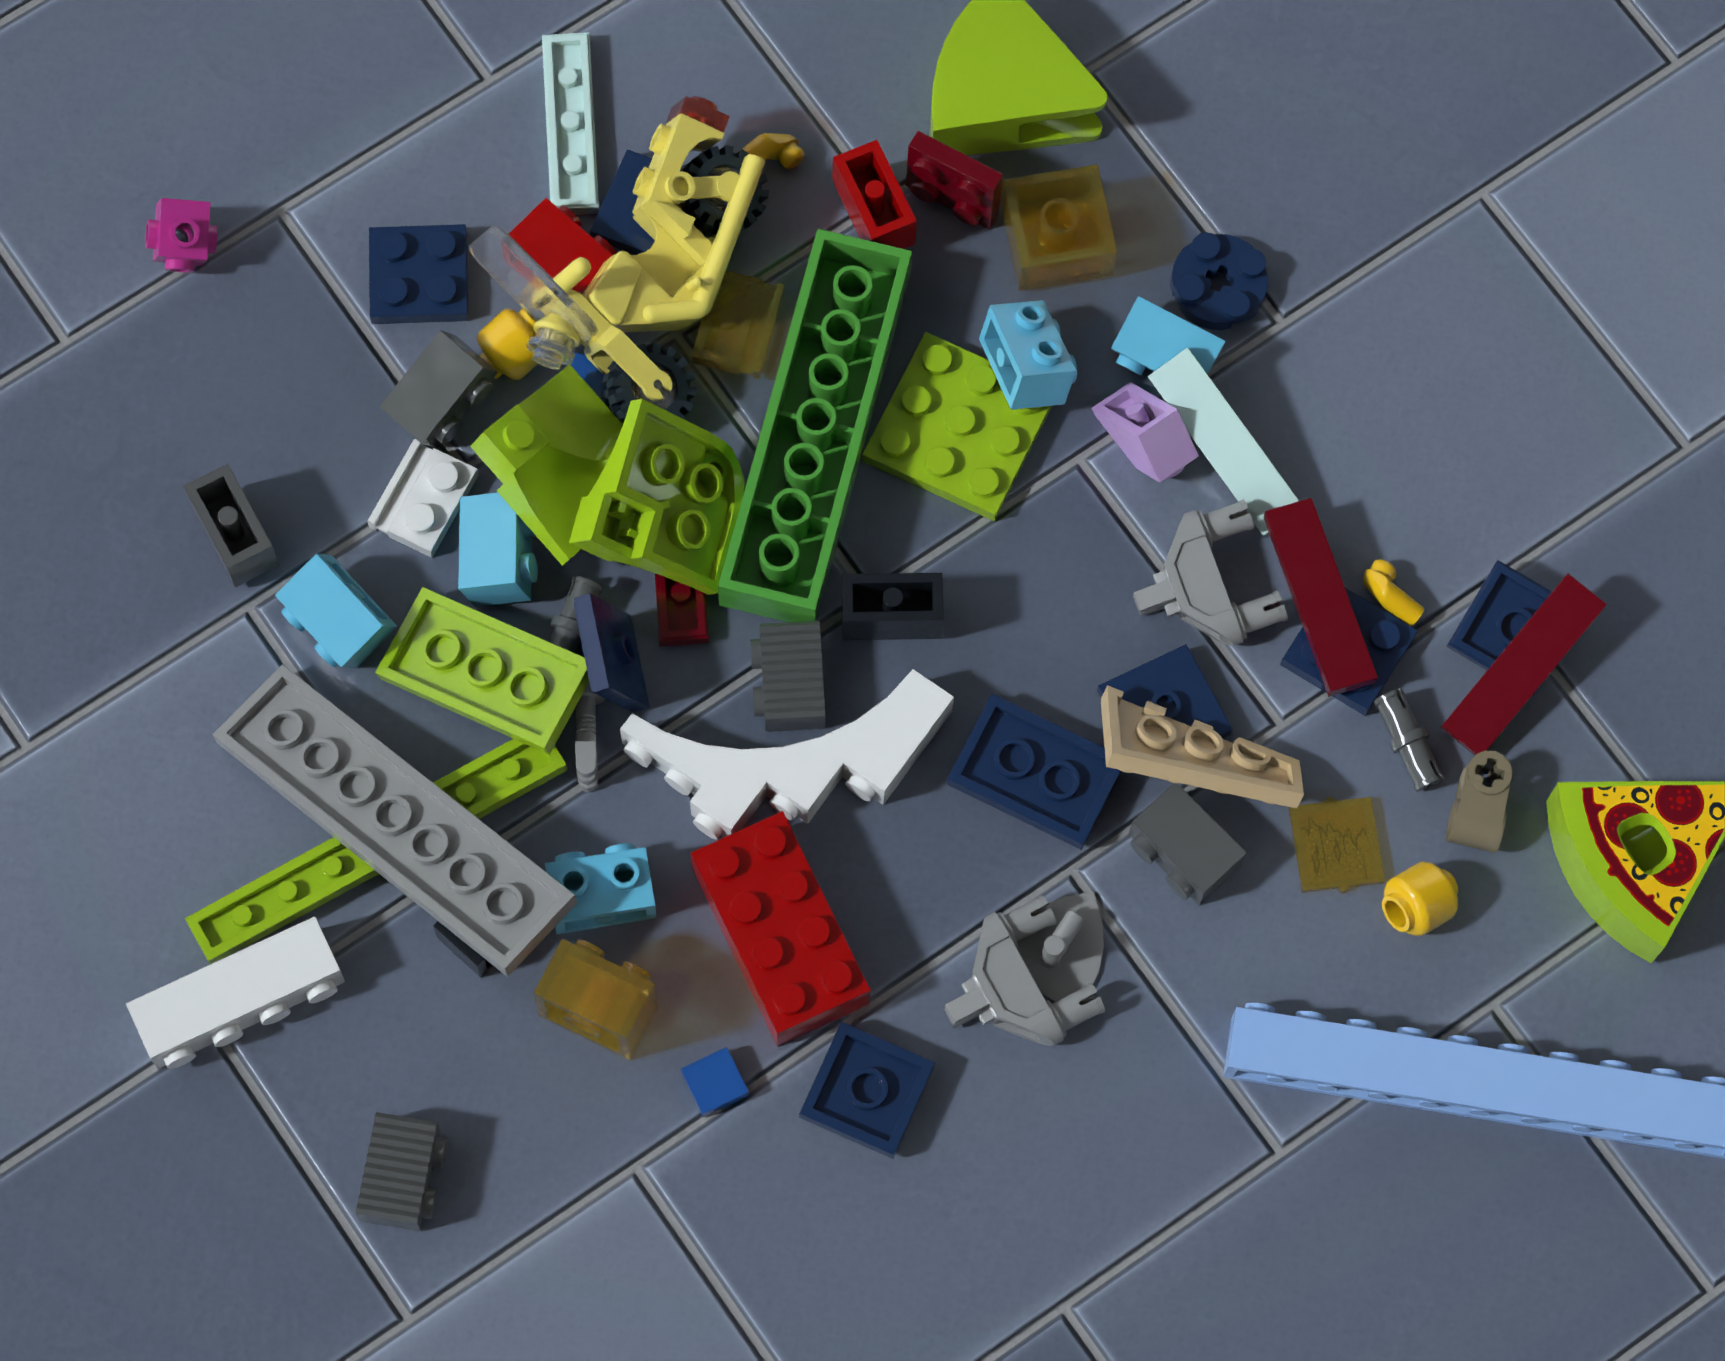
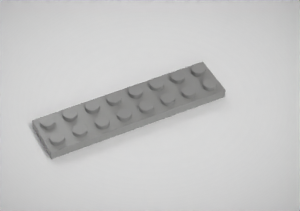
M283 664L213 733L217 744L507 977L577 904L576 897L571 891Z

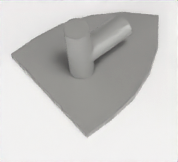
M1094 892L1064 896L1049 902L1045 907L1046 909H1052L1057 924L1048 926L1017 942V950L1042 995L1054 1003L1084 988L1089 983L1093 985L1099 973L1104 948L1103 922Z

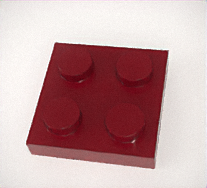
M917 131L908 145L906 187L910 188L911 192L924 202L931 204L937 202L951 209L953 214L964 223L969 225L980 224L990 230L999 215L1003 174Z

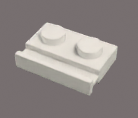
M414 439L369 517V528L375 531H382L388 534L390 538L433 558L460 509V497L468 495L479 476L477 468L435 448L432 450Z

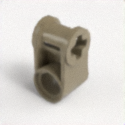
M1487 750L1477 753L1462 770L1455 801L1447 824L1446 842L1492 853L1498 851L1505 828L1506 805L1512 780V767L1509 760L1503 754ZM1481 769L1488 771V779L1493 781L1489 787L1482 785L1483 777L1478 775Z

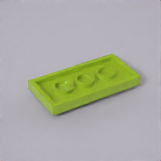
M424 587L420 590L375 671L376 675L387 683L549 755L589 683L584 657Z

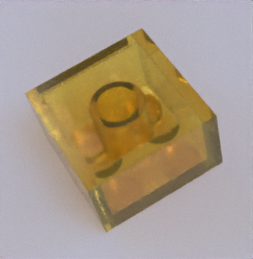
M1098 164L1003 180L1000 207L1018 291L1113 275L1117 248Z
M562 939L534 991L539 1016L631 1060L658 1008L655 983L649 981L650 973L630 962L624 961L620 967L604 959L605 952L587 941L578 939L573 944Z

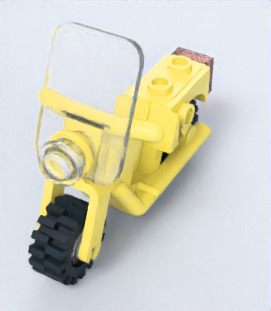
M686 96L671 108L666 124L661 123L657 127L650 142L649 150L654 152L649 168L644 167L633 188V194L638 196L632 211L634 214L633 219L655 240L649 250L638 255H630L628 252L620 251L611 256L602 264L583 294L572 290V288L585 278L591 270V264L586 258L579 257L552 279L507 232L497 226H491L469 245L470 253L475 260L536 321L533 328L536 335L529 338L526 346L534 354L532 359L544 367L558 370L562 364H572L575 357L573 351L582 344L585 347L583 351L587 359L604 375L602 384L607 385V389L601 392L602 401L609 400L610 406L608 408L619 418L622 424L625 421L630 402L637 399H644L682 419H685V414L691 412L694 404L690 402V399L697 395V387H690V382L696 378L693 371L686 373L684 366L688 364V361L684 356L677 360L674 357L675 349L668 347L662 350L659 343H652L649 346H645V344L636 346L624 332L682 330L706 316L713 307L739 233L758 220L757 217L763 214L766 208L762 202L769 198V190H762V185L768 182L766 174L761 175L765 165L763 158L751 155L743 149L733 153L734 146L725 145L720 150L718 146L712 147L723 139L724 130L730 116L717 111V106L713 102L702 97L693 96L689 98ZM689 152H702L695 158H693L689 163H687L681 170V167ZM699 227L703 229L702 233L698 230Z

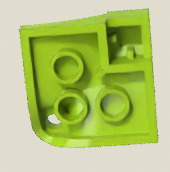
M569 364L520 404L515 405L487 428L470 447L503 483L497 490L500 496L563 566L582 550L569 544L581 498L588 496L597 482L613 451L623 424Z
M644 399L632 400L619 437L602 473L588 496L581 498L569 544L606 561H616L647 570L708 595L718 594L720 577L745 491V479L733 448L711 432Z

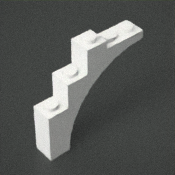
M912 669L886 699L857 720L822 737L784 747L736 749L704 745L667 733L634 714L630 715L620 728L622 744L625 745L623 751L633 761L646 768L651 763L666 774L664 776L665 781L675 790L686 796L690 792L695 794L690 801L691 815L695 817L693 824L705 835L717 840L720 835L724 838L742 830L767 796L771 798L769 804L778 813L783 811L786 818L792 821L797 816L808 824L842 777L847 780L845 783L847 788L856 796L865 801H870L874 798L884 805L952 713L954 696Z

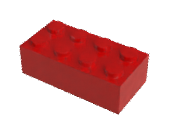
M783 811L690 853L691 866L696 879L777 1047L870 1004L871 990Z

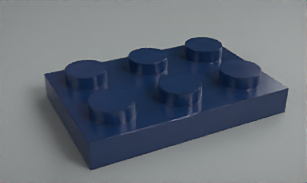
M991 693L947 778V785L1082 850L1121 771L1106 767L1104 747Z

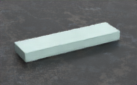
M587 32L542 35L550 201L558 208L561 205L568 207L575 215L598 214L599 193L590 34Z
M1187 347L1147 377L1165 402L1178 409L1189 435L1237 501L1245 500L1248 506L1247 514H1251L1253 523L1264 536L1268 533L1263 518L1265 511L1295 503L1299 500Z

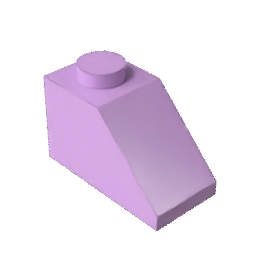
M1129 382L1092 407L1096 418L1135 468L1159 483L1182 472L1185 465L1199 457L1178 409L1132 382Z

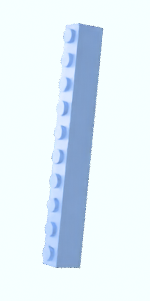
M1246 1003L1245 1008L1236 1007L1231 1017L1223 1073L1224 1078L1725 1159V1078L1710 1076L1703 1077L1701 1082L1681 1079V1072L1665 1068L1652 1069L1649 1074L1631 1071L1630 1064L1616 1060L1600 1061V1065L1581 1063L1578 1055L1567 1052H1551L1549 1057L1529 1054V1048L1517 1044H1500L1498 1049L1478 1046V1040L1472 1037L1453 1035L1448 1036L1447 1041L1427 1038L1428 1033L1426 1031L1411 1027L1397 1028V1033L1377 1030L1376 1023L1362 1019H1349L1346 1021V1024L1327 1022L1325 1015L1313 1011H1297L1295 1016L1275 1013V1007L1263 1003Z

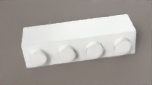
M314 916L126 1003V1006L148 1055L156 1068L159 1069L166 1065L168 1069H174L192 1061L196 1057L195 1052L214 1043L215 1047H222L238 1040L243 1036V1029L260 1021L262 1025H269L282 1020L290 1014V1007L305 1000H308L309 1003H317L331 997L338 990L336 986L344 983L345 980Z

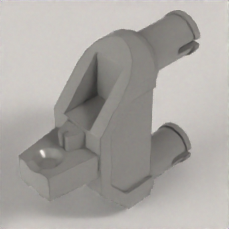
M1244 499L1238 503L1203 514L1201 510L1197 512L1192 510L1184 513L1164 563V570L1153 574L1156 584L1133 593V599L1140 616L1165 609L1168 617L1179 615L1180 620L1217 641L1230 646L1243 643V640L1247 639L1246 633L1288 620L1285 606L1280 603L1282 598L1278 590L1238 606L1235 602H1230L1211 551L1214 541L1254 529L1250 513L1247 514L1248 506Z
M1043 895L1005 915L1001 912H993L984 917L971 979L961 985L965 994L945 1005L944 1011L953 1028L979 1017L983 1026L992 1022L995 1027L1042 1045L1054 1046L1064 1041V1037L1067 1036V1030L1105 1012L1101 997L1099 996L1095 999L1094 994L1097 993V990L1091 983L1053 1004L1049 1000L1045 1001L1017 950V942L1048 926L1057 924L1052 909H1046L1045 907L1049 903Z

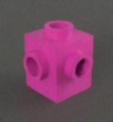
M161 198L156 203L155 220H147L145 235L146 249H153V262L165 263L166 271L191 273L194 272L195 265L202 266L208 260V254H215L217 225H209L211 202ZM176 231L183 233L186 236L187 242L180 241L176 236Z

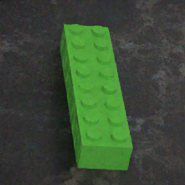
M817 228L718 585L719 606L784 622L817 621L909 282L912 251Z

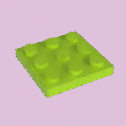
M925 332L862 454V461L995 522L1052 406L1011 410L989 360Z

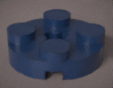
M1200 233L1193 239L1192 243L1181 250L1172 269L1170 288L1172 295L1175 296L1176 301L1180 305V311L1192 323L1211 330L1230 329L1232 324L1241 323L1245 319L1247 322L1258 313L1267 292L1268 275L1265 256L1261 251L1254 249L1252 245L1238 237L1227 234ZM1217 272L1227 275V279L1232 282V286L1224 285L1221 291H1215L1212 289V281L1207 276L1210 274L1216 275Z

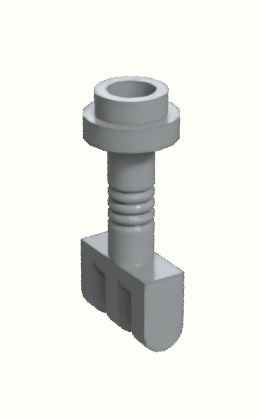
M590 682L576 705V770L579 787L584 792H592L598 786V757L595 730L596 705L605 701V698L591 692Z

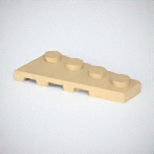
M1107 685L1101 698L1106 767L1118 769L1126 773L1159 778L1172 783H1182L1214 790L1222 794L1255 799L1268 804L1298 808L1304 796L1300 760L1238 737L1234 743L1222 739L1213 730V726L1198 720H1194L1192 726L1166 717L1167 708L1149 701L1146 702L1144 708L1122 700L1123 691Z

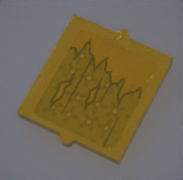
M1327 797L1325 802L1299 805L1297 809L1288 808L1302 893L1338 889L1340 893H1345L1350 887L1384 884L1385 878L1371 797L1335 801L1333 797Z

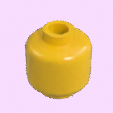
M510 308L502 310L477 334V343L483 351L479 356L498 371L494 377L495 379L505 374L512 380H521L548 354V347L539 342L540 338H544L533 330L537 320L524 308L519 312Z
M1419 862L1387 881L1382 900L1383 913L1387 921L1396 930L1418 937L1425 935L1455 916L1458 909L1457 882L1447 870L1441 869L1430 862Z

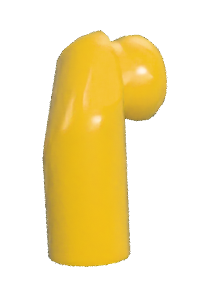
M763 133L742 148L749 154L759 156L765 161L779 160L787 169L796 167L804 158V151L798 146L799 140L791 134Z
M1383 559L1375 560L1371 568L1364 571V586L1384 609L1409 626L1414 625L1423 614L1424 607L1392 582L1396 578L1397 572L1391 563Z

